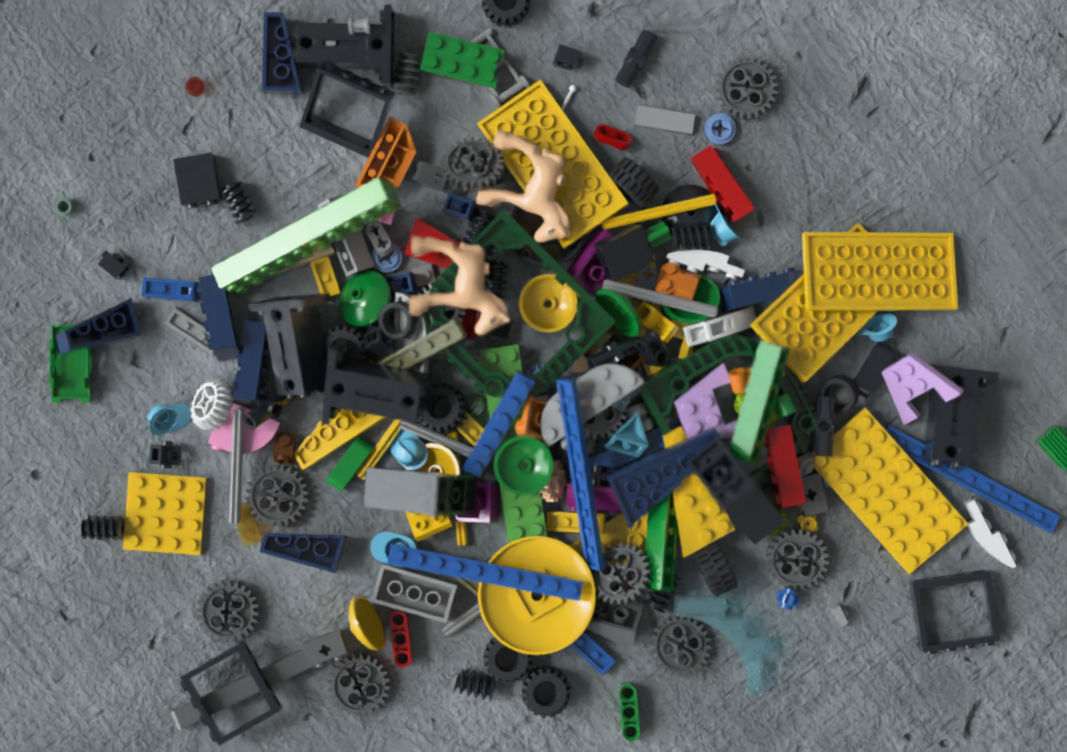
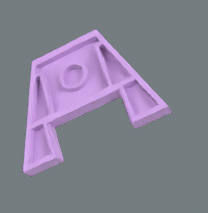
M913 352L882 371V375L904 425L920 415L909 400L933 387L946 402L960 395L963 389Z
M723 363L674 401L687 439L712 427L716 428L720 438L734 437V428L738 420L724 425L712 390L730 383Z

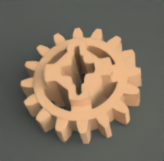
M553 460L552 476L546 486L539 491L543 494L542 499H545L546 502H559V499H562V494H565L564 487L567 486V476H564L566 469H562L563 463H560L559 460Z

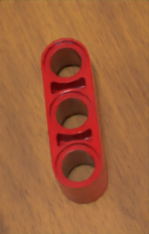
M397 609L390 616L393 657L395 664L404 668L412 660L409 618L407 612ZM401 614L404 617V622L401 624L396 623L394 616ZM397 634H404L406 641L404 643L398 642L396 640ZM400 653L407 654L408 661L401 662L398 659V655Z

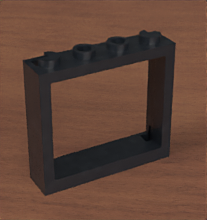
M323 61L317 68L299 127L369 158L385 126L396 92L386 86L374 83L369 78H362L351 70H344L332 62ZM325 75L385 102L372 141L313 115Z
M978 570L909 581L919 650L925 652L926 655L936 654L937 650L942 649L945 652L956 651V647L962 646L964 649L975 648L976 644L991 646L995 644L994 642L1000 641L990 571ZM983 580L991 635L928 644L920 590Z
M245 640L180 677L182 680L180 684L185 692L188 691L190 694L192 706L199 710L201 722L204 726H208L210 730L209 735L214 743L217 742L218 746L280 712L283 708ZM238 652L270 710L223 736L190 678Z

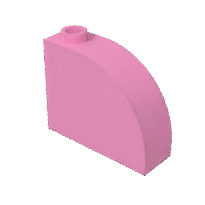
M233 401L232 404L234 406L231 407L228 420H225L223 426L220 425L219 429H215L211 433L208 443L212 444L211 448L220 452L223 449L232 452L233 410L236 408L244 409L245 416L252 409ZM269 418L254 430L244 423L243 453L254 452L268 445L275 438L282 422Z

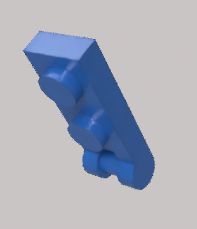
M143 277L142 297L197 302L195 292L198 282ZM183 287H188V295L182 294Z

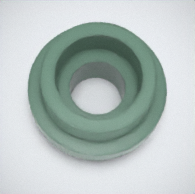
M61 198L55 205L56 212L60 216L69 217L75 211V203L69 198ZM65 204L69 205V209L67 211L63 210V206Z
M482 397L474 398L471 401L469 408L472 415H480L486 402L483 401Z

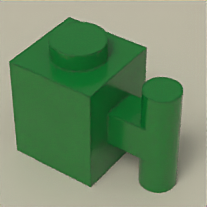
M663 221L645 230L647 233V243L652 249L672 239L667 225L665 226Z

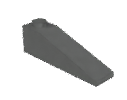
M603 600L595 601L594 611L586 629L616 643L634 647L645 603L631 600V605L624 602L623 607H621L618 603L614 606L610 602L607 603Z

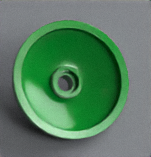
M370 270L362 271L352 276L344 285L339 297V309L344 320L356 327H367L376 323L379 320V313L382 308L390 303L391 289L388 281L381 274Z
M701 275L702 278L699 281L693 301L719 307L720 293L718 287L711 279ZM662 305L670 318L683 324H697L711 318L710 316Z
M600 289L596 292L594 300L616 321L613 325L618 328L617 331L628 337L637 336L641 331V320L633 302L623 294L611 289Z
M518 436L506 441L499 448L494 460V472L498 482L507 491L516 495H531L543 489L549 482L553 472V459L550 451L541 441L529 436ZM522 462H526L528 464L527 469L521 468Z

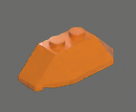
M389 116L355 187L359 188L376 178L393 184L394 188L400 187L417 153L407 124Z

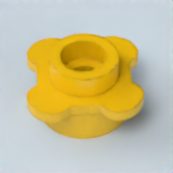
M815 514L798 517L797 522L800 523L803 533L807 529L810 532H817L819 529L815 521Z

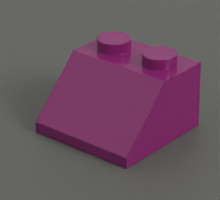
M477 483L475 514L454 515V521L499 523L500 484Z

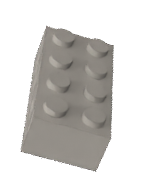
M382 563L371 602L447 623L458 583L407 568Z

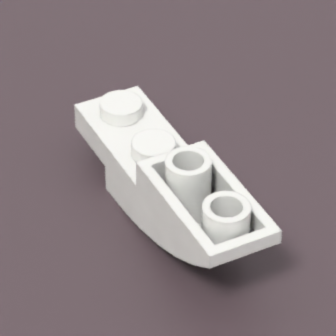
M676 251L667 254L665 258L669 260L668 263L686 266L687 271L695 274L698 271L702 272L704 267L708 266L707 270L718 273L721 271L726 273V277L737 280V278H742L745 272L741 268L727 264L728 255L713 251Z
M753 306L716 316L701 323L682 327L687 346L712 341L750 328V324L756 320Z
M973 499L965 501L964 504L972 520L967 522V527L976 541L999 562L1011 568L1017 567L1014 562L1016 561L1014 553L1008 550L1006 546L1008 542L1005 535L996 530L990 532L992 527L988 519H984L981 513L983 512L981 504Z

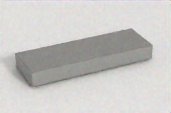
M638 105L635 125L692 135L695 115Z
M174 307L164 323L211 355H214V351L209 350L207 339L210 338V334L206 332L205 327Z

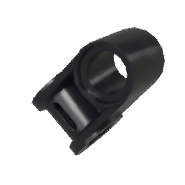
M650 265L642 267L635 287L655 291L656 269ZM648 269H651V273L654 275L649 277V280H646L643 271L647 272ZM632 297V300H636V301H640V302L643 301V300H641V299H637V298H633V297Z
M648 329L646 335L635 342V346L647 365L665 367L669 363V353L661 342L660 336L654 330Z

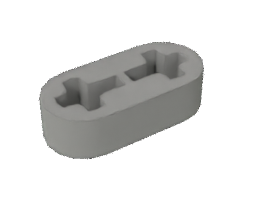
M379 222L369 223L366 227V233L376 252L381 256L389 255L393 250V245L383 226ZM376 229L379 235L376 236L372 230ZM383 241L386 248L383 249L379 242Z

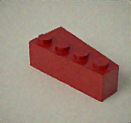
M710 145L691 157L690 161L710 193L715 195L717 204L732 225L751 213L755 208L742 191L743 189L739 182L735 181L731 175L732 172L728 165H724L720 159L722 156L716 147L713 149Z
M416 217L405 255L446 269L454 260L443 252L430 251L423 256L414 257L412 255V237H430L439 241L452 242L457 248H459L460 244Z
M790 425L767 429L763 445L767 448L766 461L770 468V481L773 487L776 509L805 504L806 501Z

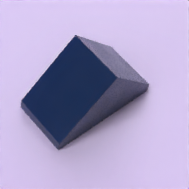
M449 193L442 211L471 222L477 203Z
M413 272L386 278L391 289V297L395 296V292L417 293Z

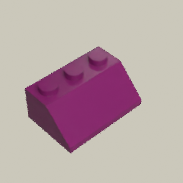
M600 228L595 231L566 271L592 296H595L598 290L603 289L604 281L607 279L593 244L612 234Z
M567 482L565 506H569V510L577 511L573 483ZM593 485L597 513H600L601 509L608 510V514L619 515V511L622 510L611 486Z

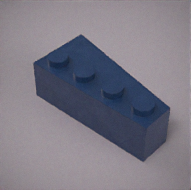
M264 12L262 91L264 94L303 95L296 62L293 60V48L284 13Z
M794 267L783 269V273L778 275L774 271L764 274L765 278L759 279L757 275L748 277L747 282L741 283L740 279L729 282V286L718 289L721 311L725 312L776 300L802 276L801 269L794 271Z
M214 274L199 277L200 285H197L198 295L202 296L203 299L200 307L202 314H206L207 320L204 321V327L206 332L210 334V338L207 339L209 350L214 351L219 362L238 358L240 352L236 344L238 337L235 327L232 325L234 320L231 308L228 306L230 302L227 290L219 288Z
M132 298L56 335L61 355L129 341L141 336Z
M243 320L240 347L243 348V352L240 351L237 363L240 371H237L234 380L238 387L237 391H233L232 398L259 400L265 396L266 386L263 385V378L267 377L268 366H265V360L269 358L270 350L267 346L268 339L264 322Z
M265 533L259 552L336 574L347 536Z

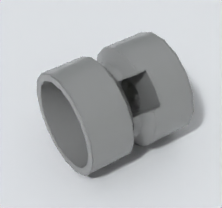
M645 402L627 408L628 411L623 413L627 417L626 421H628L634 414L639 412L640 417H642L644 432L655 427L652 417L648 416L649 409Z

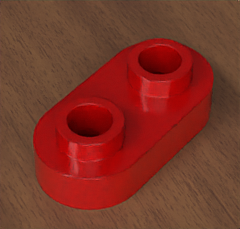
M599 124L595 128L594 137L599 142L616 147L619 150L630 148L632 137L627 132L606 124Z
M465 309V315L461 324L467 335L465 338L475 339L479 335L476 333L475 327L480 320L482 312L478 309Z

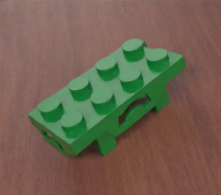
M429 32L420 71L496 89L498 79L495 78L499 60L504 58L505 50Z
M51 325V339H49L51 403H63V399H80V402H92V348L61 355L56 335L75 325Z

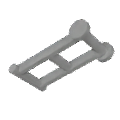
M490 28L470 41L480 44L488 39L492 47L499 48L491 37L493 32ZM505 56L503 60H499L497 69L505 64L517 83L500 95L497 94L494 88L488 87L493 94L490 98L497 109L509 97L524 87L526 89L530 87L523 75H517Z

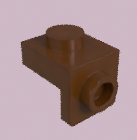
M276 434L273 450L275 462L282 465L294 463L293 455L296 434Z

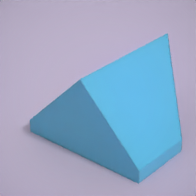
M639 412L634 414L605 445L606 449L634 457H639L648 447V442Z

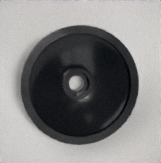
M682 185L672 190L666 196L662 206L711 195V193L698 185ZM715 205L694 209L693 216L688 215L686 211L661 217V220L669 228L670 235L671 227H674L677 232L678 227L681 226L685 232L686 226H690L693 231L694 225H697L699 230L702 225H705L708 230L712 220L718 214V210Z

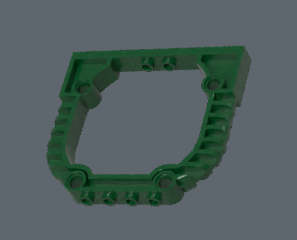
M503 210L470 245L481 246L485 252L484 257L488 261L498 260L502 251L522 250L527 245L542 260L540 264L548 272L552 270L556 274L554 278L562 286L566 284L581 299L576 305V323L569 326L566 330V344L537 373L531 376V378L535 379V383L527 397L529 395L534 397L549 389L616 321ZM489 246H495L497 253L494 256H489L486 254V249ZM455 261L437 277L429 294H446L454 291L460 268ZM436 305L428 309V316L431 322L429 333L433 332L435 327H442L451 322L445 316L446 305ZM572 329L580 331L581 337L578 340L571 339L569 333ZM458 342L442 349L448 355L446 359L453 366L457 364L462 369L460 373L467 380L471 378L476 383L474 387L481 394L485 392L491 397L504 395L511 383L505 375L499 372L488 373ZM498 382L500 390L497 393L490 392V383Z
M725 336L645 378V382L638 386L637 389L661 433L665 435L671 432L663 416L670 413L676 395H682L687 392L690 379L721 361L736 355L751 356L755 363L756 350L760 343L746 336ZM786 365L784 369L786 375L782 377L779 390L782 394L790 393L797 410L789 414L788 426L790 425L796 456L798 458L808 453L811 443L810 432L815 430L817 421L813 414L815 413L814 407L810 402L807 403L804 398L806 393L801 385L798 386L795 381L797 376ZM677 379H681L682 386L675 389L673 386L674 382ZM808 417V419H809L808 425L805 426V427H802V425H801L802 419ZM767 463L748 473L761 491L772 485L770 481V468Z

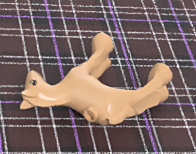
M499 130L494 139V147L506 151L513 149L522 150L529 156L536 172L528 183L524 194L482 187V191H479L477 196V204L492 207L501 202H509L527 212L541 215L545 222L535 233L534 239L538 243L566 236L571 237L570 230L568 229L567 214L554 201L558 186H562L565 182V175L562 174L563 158L559 154L552 153L547 148L541 152L539 146L529 143L523 137L516 136L508 131Z
M412 237V255L414 257L423 256L430 251L443 252L449 255L460 268L456 279V291L446 294L411 296L410 315H421L430 307L436 305H449L462 309H478L482 312V315L475 330L481 336L500 325H504L505 322H510L505 303L484 289V275L489 274V263H485V252L481 246L468 245L461 242L459 248H457L452 242L439 241L430 237Z

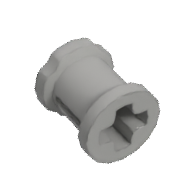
M369 16L363 19L349 17L350 35L361 32L370 34Z

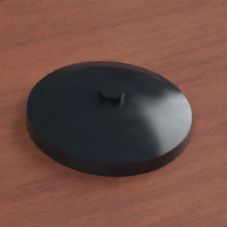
M517 205L510 215L533 239L535 233L545 222L541 215L527 212ZM585 235L565 249L557 239L538 244L561 266L577 255L584 243ZM527 245L522 250H514L526 263L544 268L540 264L542 260Z

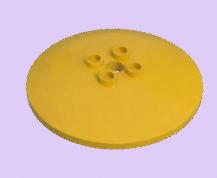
M532 536L512 541L492 556L488 562L490 564L583 582L580 601L544 594L540 601H535L532 598V592L479 582L478 604L485 625L497 640L515 651L525 654L542 655L567 647L584 632L591 620L595 607V584L588 565L573 548L553 538Z

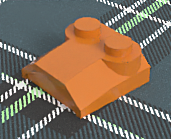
M666 263L660 270L655 284V291L693 301L702 276L682 270L675 263Z
M531 395L527 397L522 418L518 419L515 425L519 436L533 437L546 444L541 430V419L544 408L547 405L546 402L536 399Z

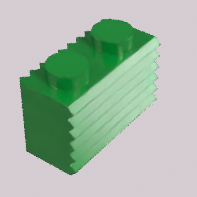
M1052 425L1035 441L1061 470H1066L1067 431L1062 426Z

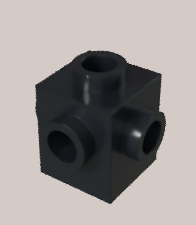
M173 441L150 444L149 464L160 465V468L172 469V465H180L181 446L173 445Z

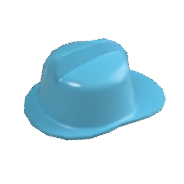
M716 202L715 206L718 214L711 222L713 238L721 246H725L736 238L742 241Z
M887 313L875 314L856 333L868 335L875 342L885 341L894 337V327L897 324V318L895 315Z
M182 403L170 406L167 404L156 405L147 414L150 432L154 435H162L185 427L191 420V408Z
M401 429L390 445L392 455L407 469H419L427 461V448L415 434Z
M392 532L378 533L373 538L370 547L372 555L376 560L388 564L391 544L417 549L412 539Z

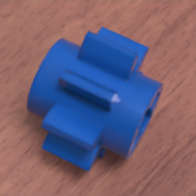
M784 587L783 591L778 590L776 600H779L778 605L788 610H792L793 606L798 607L801 600L797 596L798 591L789 587Z

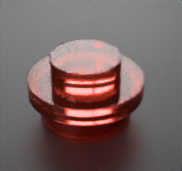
M191 77L186 81L185 90L189 95L197 97L204 92L205 84L200 78Z

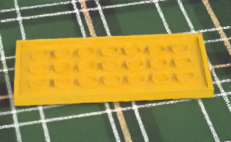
M541 80L477 123L491 145L494 144L498 131L503 130L523 137L529 143L539 146L541 152L547 148L552 153L559 154L563 158L562 174L565 175V182L562 186H558L554 201L559 204L568 217V229L570 230L571 237L557 238L564 249L629 205ZM501 149L506 167L525 192L528 183L536 172L529 156L519 149L509 151Z
M858 222L848 232L867 231ZM803 274L750 326L765 342L790 348L786 365L804 383L878 311H806Z
M802 233L806 311L958 310L953 233Z
M865 407L834 433L832 457H814L813 467L821 474L824 480L908 574L912 573L968 525L966 520Z

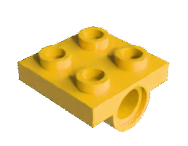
M405 511L417 542L453 526L450 516H428V514Z

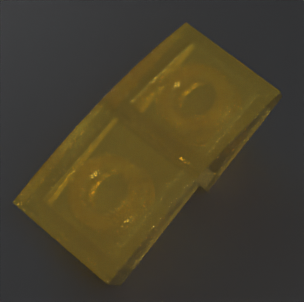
M248 501L241 504L240 523L236 524L237 532L244 547L263 539L254 514H250L252 512L251 507H247Z

